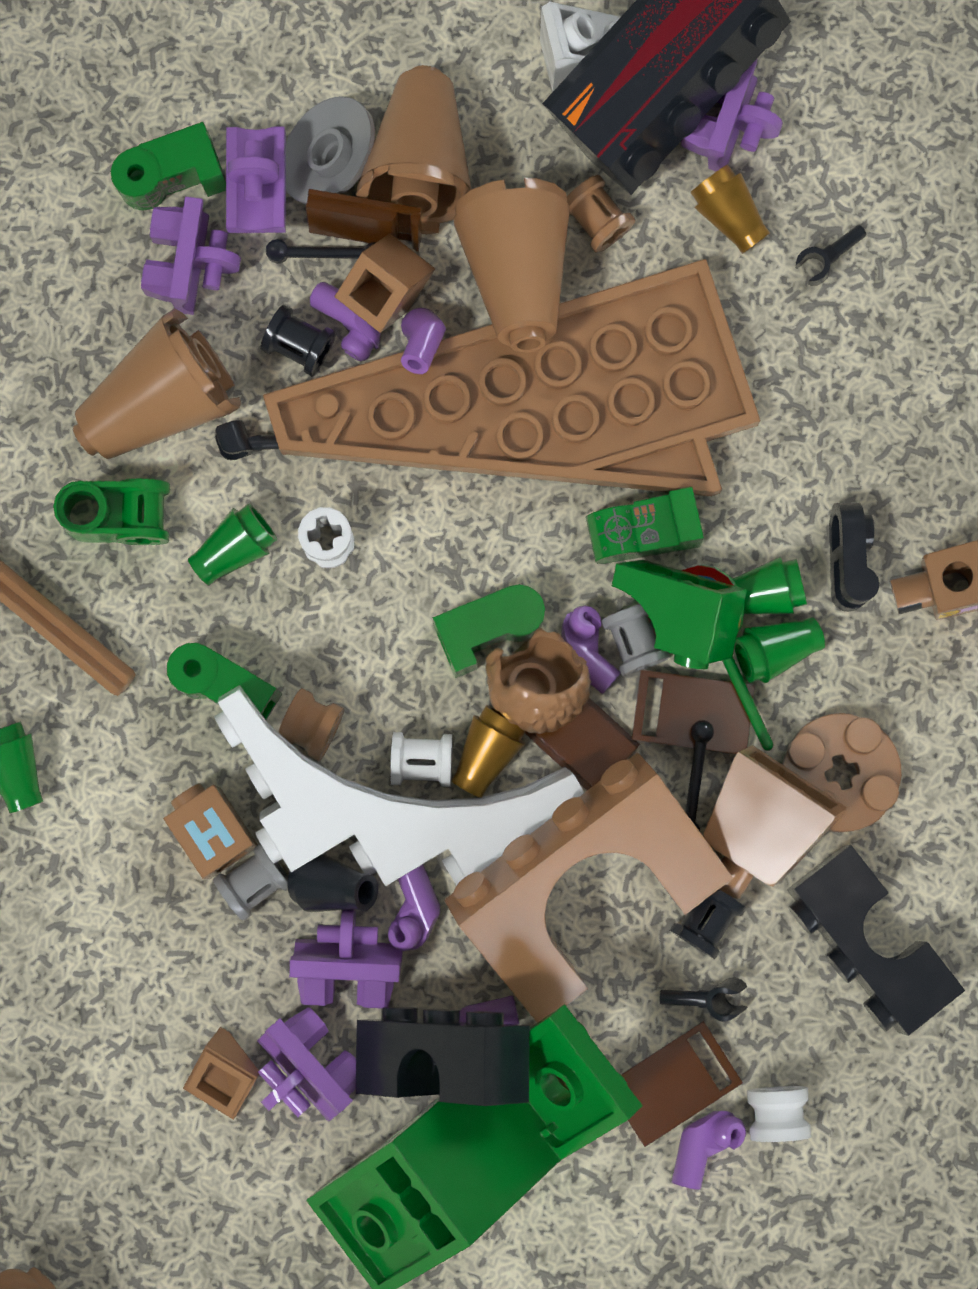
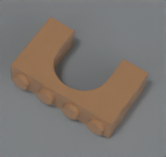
M638 752L628 760H621L610 766L602 775L601 781L580 797L570 798L559 805L551 819L530 835H522L513 840L505 848L500 858L483 871L474 872L463 878L455 887L454 892L444 899L458 926L537 1023L565 1004L567 1006L588 990L572 963L548 934L545 923V911L549 895L559 878L573 865L588 857L604 853H619L632 856L648 866L685 915L733 879L732 875L659 775Z

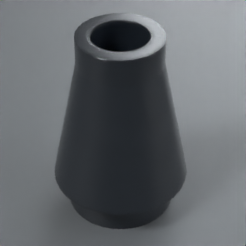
M325 854L319 855L292 872L290 871L288 875L287 888L289 896L306 912L350 909L367 911L377 900L378 883L374 876L361 873Z

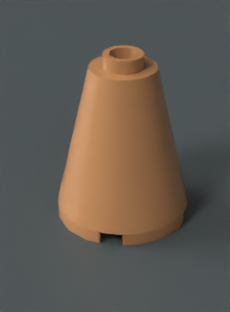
M421 65L402 73L396 82L375 137L374 145L357 184L356 197L421 208L422 234L439 233L440 223L454 220L457 201L472 190L453 82L439 69ZM399 212V232L411 234V214Z
M524 178L525 188L506 189L505 179L492 181L470 190L457 201L455 205L454 227L498 340L502 344L511 346V349L516 352H533L543 348L546 345V341L551 339L557 330L570 213L566 192L555 183L537 178Z
M174 308L163 315L75 411L78 424L73 426L74 435L84 450L91 456L99 453L104 458L111 459L224 417L240 408V397L228 398L226 391L234 386V382L207 339L199 330L189 336L179 325L188 319L181 311Z

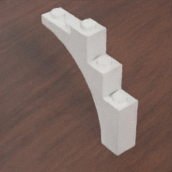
M240 685L219 697L218 704L223 711L214 716L231 747L233 748L242 743L254 763L245 769L261 797L266 799L273 794L277 800L276 803L260 811V822L264 828L255 833L270 860L276 863L283 859L291 872L355 834L358 841L350 845L349 848L364 874L372 875L377 872L385 886L447 849L450 850L451 855L444 858L442 862L457 886L466 876L474 872L483 871L500 858L505 848L513 840L522 835H530L551 819L556 808L570 798L580 797L585 793L575 775L564 767L524 787L482 798L427 800L386 794L344 779L303 755L265 720Z

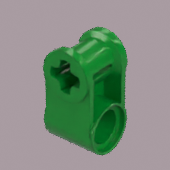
M144 478L121 481L80 480L68 483L55 496L53 505L55 517L68 535L77 541L87 543L119 542L128 545H163L169 542V532L164 530V496L170 493V483L166 481ZM87 499L98 503V514L93 521L85 525H77L71 522V510L76 503ZM144 503V521L142 522V510Z

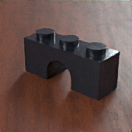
M852 845L839 848L787 889L795 900L788 906L794 918L809 935H812L817 930L821 933L832 948V950L825 954L826 958L845 982L850 983L856 978L870 996V998L863 1002L864 1007L885 1032L894 1027L898 1033L909 1036L966 991L928 942L916 941L900 954L890 958L882 957L870 948L864 936L865 917L870 908L889 892Z
M382 1007L381 1019L357 1020L356 1094L394 1098L439 1095V1102L477 1106L529 1103L530 1025L504 1024V1012H466V1022H461L460 1010L425 1009L423 1010V1019H418V1008Z

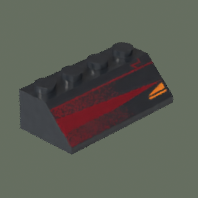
M636 0L542 104L585 156L632 195L644 181L656 173L660 163L683 138L690 135L697 128L700 120L718 100L737 85L742 74L765 49L775 44L781 32L788 26L791 20L779 0Z

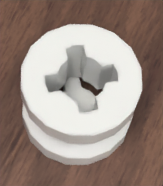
M782 1086L747 1090L748 1103L754 1108L755 1122L750 1126L751 1141L785 1142L811 1138V1125L804 1119L803 1106L809 1100L807 1087Z

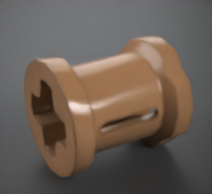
M595 175L585 180L567 196L570 209L569 215H573L591 237L590 247L595 253L606 250L622 238L636 221L631 213H623L604 190L606 182L600 175Z

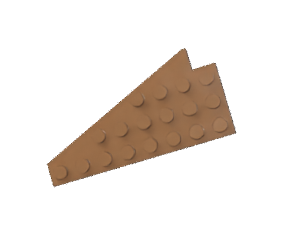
M706 259L560 303L556 334L546 341V345L543 348L533 352H516L512 350L511 346L502 344L498 340L493 325H488L441 340L429 370L424 374H415L405 369L401 363V357L404 352H400L263 395L278 447L283 455L660 492L693 487L694 495L711 497L720 494L722 487L707 442L757 427L761 421Z

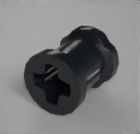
M283 304L272 317L262 338L260 350L267 354L276 351L303 365L304 372L314 377L326 359L336 334L334 330L328 327L320 330L293 316V309Z
M718 889L688 912L681 924L674 923L669 931L709 957L716 959L720 953L717 948L720 939L735 915L742 916L747 908ZM714 910L713 914H712L711 917L709 918V920H708V922L706 923L705 927L703 928V930H701L702 927H703V925H704L705 922L707 921L708 917L710 916V914H711L712 911Z

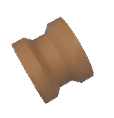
M301 688L293 698L278 733L292 745L297 744L305 748L310 758L320 762L335 736L345 709L335 703L325 706L316 702L311 692Z

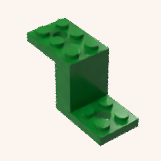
M564 1004L529 1029V1103L477 1106L439 1102L438 1096L378 1149L322 1186L306 1201L372 1289H397L470 1247L562 1159L626 1122L643 1105L628 1087L623 1076L614 1069L590 1038L585 1027L577 1021ZM556 1076L565 1082L569 1090L562 1086Z

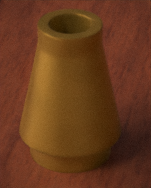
M728 164L690 192L698 203L694 208L730 239L742 254L770 234L760 217L741 172L735 175Z
M486 705L480 717L473 715L459 765L451 781L470 794L482 798L490 784L525 745L521 740L525 731L518 725L509 723L500 711Z

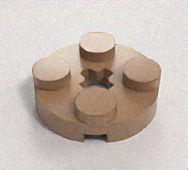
M846 713L825 715L803 726L788 744L781 764L847 807L844 815L829 831L851 832L868 827L878 821L896 803L902 777L900 758L892 740L872 719L860 718ZM835 756H842L845 764L855 765L857 775L850 778V789L841 790L837 781L828 782L825 777V771L833 767L832 758Z

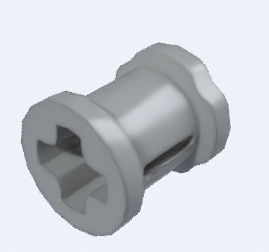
M640 604L616 612L601 620L604 630H611L623 661L619 667L622 676L639 672L671 658L669 652L654 648L656 633L648 614Z
M261 843L254 848L255 855L228 875L219 874L213 878L218 891L241 920H246L252 915L251 909L279 888L284 891L288 890V875L278 861L273 863Z

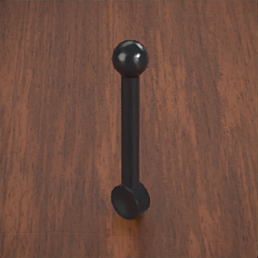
M275 239L267 244L266 255L271 262L276 264L285 262L287 258L358 259L363 251L376 242H371L365 247L287 246L284 241Z
M705 720L695 722L691 728V736L695 740L685 808L686 814L699 832L700 826L696 822L706 746L707 742L714 736L712 724Z

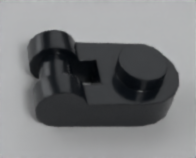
M834 503L829 521L831 598L837 608L842 611L851 612L856 611L871 600L879 590L878 576L867 567V550L872 548L874 542V520L871 514H864L861 503Z

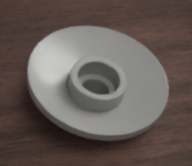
M343 96L329 98L306 112L292 129L286 141V191L298 202L307 204L309 189L345 194L360 178L375 140L373 119L369 111L355 99Z

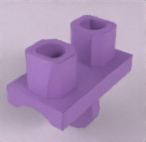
M757 59L742 74L737 85L718 100L717 103L722 104L718 118L705 115L700 120L697 128L681 141L682 147L698 155L708 157V169L718 171L723 166L729 164L740 130L744 132L740 147L751 152L756 151L760 138L773 139L780 134L783 122L779 116L770 111L774 96L766 92H759L755 104L749 105L757 84V78L753 75Z
M284 126L258 130L226 127V229L228 233H286V131Z
M186 196L183 208H153L150 225V238L154 244L176 246L177 249L174 263L146 259L143 267L141 289L146 296L171 302L173 307L183 314L194 315L201 269L205 270L202 287L208 290H219L222 274L239 272L241 257L226 250L228 233L225 231L212 230L209 247L205 246L209 214L202 211L203 199Z
M355 909L342 910L340 925L318 924L317 940L296 939L294 954L290 958L289 977L297 978L300 1000L303 1005L325 1006L331 1004L335 996V980L358 981L357 1005H361L364 1008L388 1007L394 982H399L403 951L397 950L391 943H378V927L356 926Z
M309 1007L289 1018L285 1023L279 1018L257 1040L288 1076L286 1077L272 1060L262 1067L258 1073L273 1091L261 1103L270 1111L277 1103L283 1100L290 1110L299 1117L311 1104L296 1089L297 1086L329 1122L353 1101L349 1095L356 1089V1058L344 1050L326 1068L318 1062L309 1050L329 1031L325 1023Z

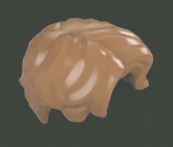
M540 628L509 656H502L504 651L500 648L490 651L486 656L485 668L490 702L494 709L500 711L509 723L518 725L522 730L529 733L542 734L557 731L582 713L583 706L590 696L589 687L591 680L587 662L583 657L578 656L573 647L564 641L559 633L546 632Z

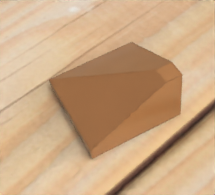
M220 1027L205 1046L183 1089L234 1120L260 1074L231 1033Z

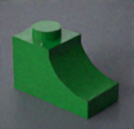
M643 559L616 563L612 587L627 593L644 608L655 629L656 641L654 648L675 654L673 661L676 664L693 669H708L710 663L732 658L747 589Z

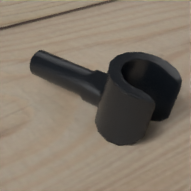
M857 225L824 249L818 247L804 249L797 257L795 268L798 269L808 259L819 260L823 264L824 269L821 273L812 277L808 285L818 286L828 278L831 264L839 259L840 255L866 237L865 229L861 225Z
M242 420L221 424L215 430V439L220 454L227 460H237L262 450L279 449L275 435L248 437Z
M733 977L724 980L712 990H660V1005L707 1008L710 1015L716 1020L726 1022L740 1015L748 1007L732 1005L726 999L725 994H738L747 988V984L742 979Z

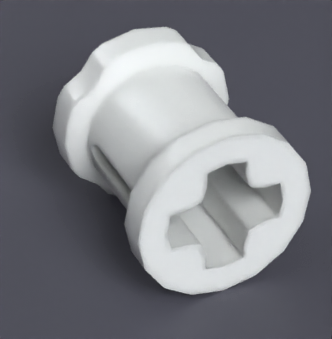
M319 507L310 511L302 519L298 528V539L307 558L316 562L322 568H335L343 565L354 550V535L347 518L340 511L333 508ZM325 526H331L335 535L342 534V536L333 539V549L323 550L319 542H312V540L320 538V528Z
M393 732L391 785H401L403 780L439 781L442 787H451L453 734H443L441 740L406 739L402 732ZM410 759H427V760H410Z

